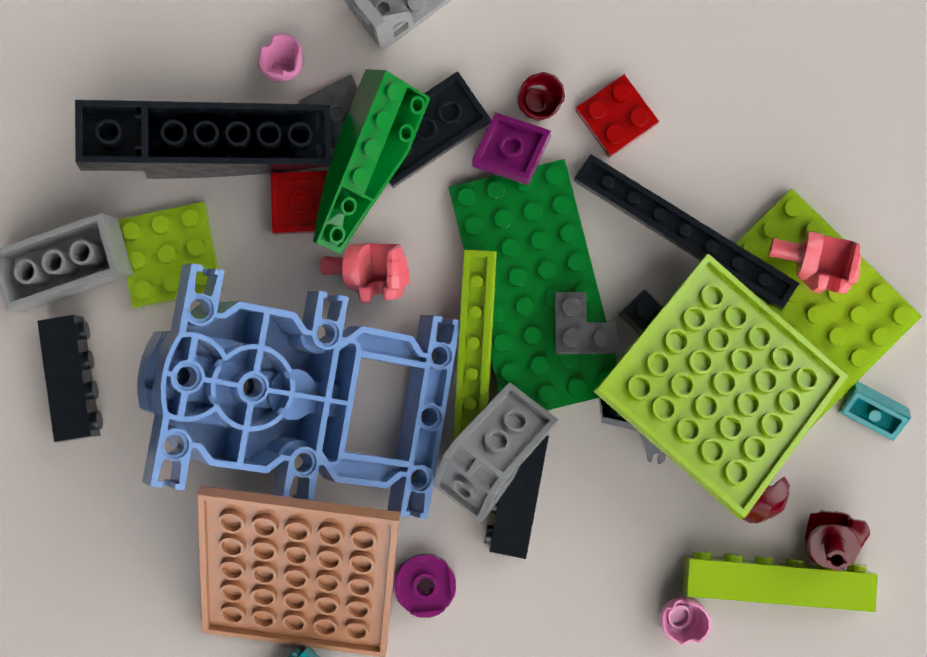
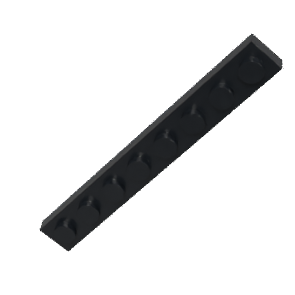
M590 154L574 178L575 183L698 260H701L706 254L711 255L756 296L780 311L783 310L800 284Z

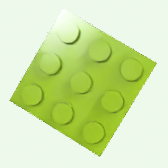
M204 201L118 220L134 274L126 277L131 304L134 309L175 301L184 264L204 266L203 270L219 269L207 205ZM196 272L195 293L204 294L208 276L203 275V272Z

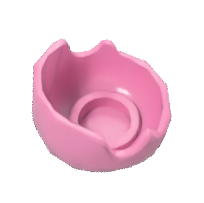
M275 34L272 36L269 45L266 47L261 46L258 66L266 78L276 83H282L294 79L301 72L304 56L296 38L289 34Z
M680 596L669 600L662 607L660 626L667 638L681 645L692 641L701 643L711 630V618L704 606L696 599Z

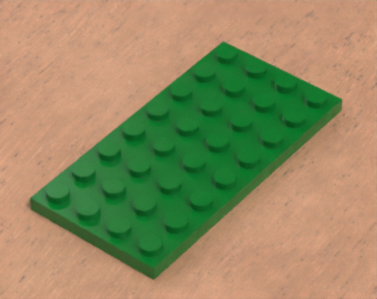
M565 159L538 165L529 185L496 175L448 187L463 250L497 252L491 362L499 393L510 382L547 411L600 398L593 391L617 363L615 354H555V292H586L587 323L607 322Z

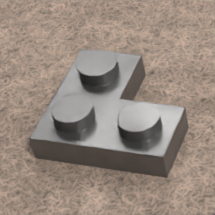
M586 292L554 293L555 354L618 353L617 322L587 323Z

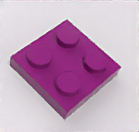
M495 112L472 159V167L529 185L551 138V130Z

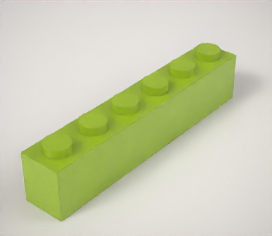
M693 551V556L684 555L681 592L687 597L876 612L878 574L868 571L867 565L853 564L841 570H834L818 564L816 566L805 565V560L786 558L785 563H774V558L767 556H755V560L750 561L743 560V555L724 553V558H713L711 552Z

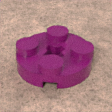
M418 554L402 564L395 577L394 591L397 601L410 614L420 618H430L441 614L450 605L456 593V578L452 568L445 559L433 554ZM422 577H428L430 582H434V587L430 588L428 594H423V590L420 588L417 589L416 585L422 581Z

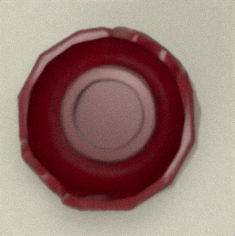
M547 72L529 76L522 83L517 93L519 110L527 118L536 121L551 118V116L557 113L565 100L563 84L555 75Z

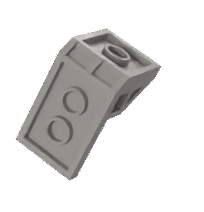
M452 0L344 1L381 49L394 44Z
M509 382L452 442L443 455L433 486L481 523L514 479L520 465L556 426L559 419Z

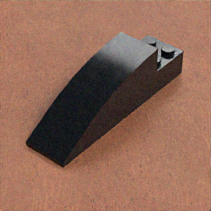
M75 100V162L80 171H145L147 179L209 178L269 174L330 166L332 159L330 105Z

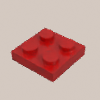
M625 74L575 109L609 158L659 123L657 117Z
M328 171L270 173L272 233L274 235L315 233L318 210Z

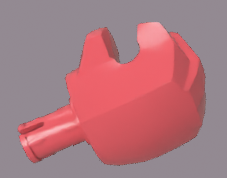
M808 231L801 243L779 240L773 237L769 249V257L796 262V276L812 292L821 293L828 289L835 293L846 294L851 285L856 284L858 281L862 256L860 254V244L854 241Z
M353 244L347 247L343 257L324 256L320 262V270L323 275H342L346 287L358 293L362 303H371L373 296L377 294H384V300L400 298L403 296L406 285L410 283L407 259L400 244Z

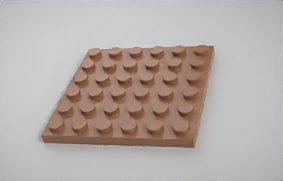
M200 486L197 494L202 633L386 657L400 512Z

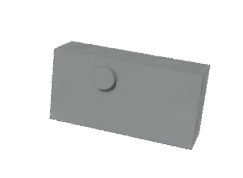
M102 213L0 248V290L5 308L10 311L27 312L134 275L118 218Z

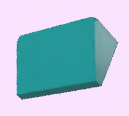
M858 381L850 388L839 410V413L892 441L897 438L911 419L909 408Z

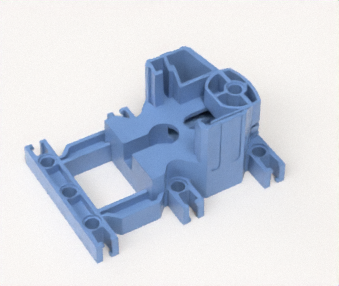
M184 264L180 276L171 330L153 332L143 352L138 370L137 395L139 408L154 414L142 482L150 487L162 488L163 481H159L158 477L163 460L168 459L172 461L171 480L165 479L164 485L175 490L184 491L190 458L209 466L269 473L276 467L271 495L289 497L293 478L298 476L297 495H293V498L314 500L319 471L324 479L333 482L385 489L391 486L387 510L398 511L400 516L410 517L411 515L420 519H428L460 321L443 319V317L436 315H420L416 340L410 335L365 326H349L343 330L349 300L347 296H329L330 306L327 318L323 319V300L327 298L328 292L308 291L303 320L301 321L296 312L241 301L219 302L225 270L216 268L203 270L204 266ZM196 272H203V275L208 276L204 294L195 293ZM197 300L200 305L190 312L191 303ZM438 324H439V325H441V327H440L438 339L436 340V337H437V326H438ZM322 325L325 329V336L318 339L317 331ZM435 349L437 357L436 360L433 362L431 354L432 351ZM361 358L411 367L396 458L345 451ZM248 380V388L246 393H244L243 385ZM426 410V419L422 423L421 415ZM166 439L173 448L171 452L165 451L164 443ZM299 455L303 463L299 468L295 469L294 460ZM416 471V479L411 483V475ZM410 493H411V504H410V509H408V508H407V505H408V501H409V497H410Z

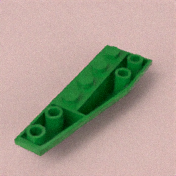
M365 69L343 123L326 176L313 242L338 254H341L408 155L430 101V97L387 70Z

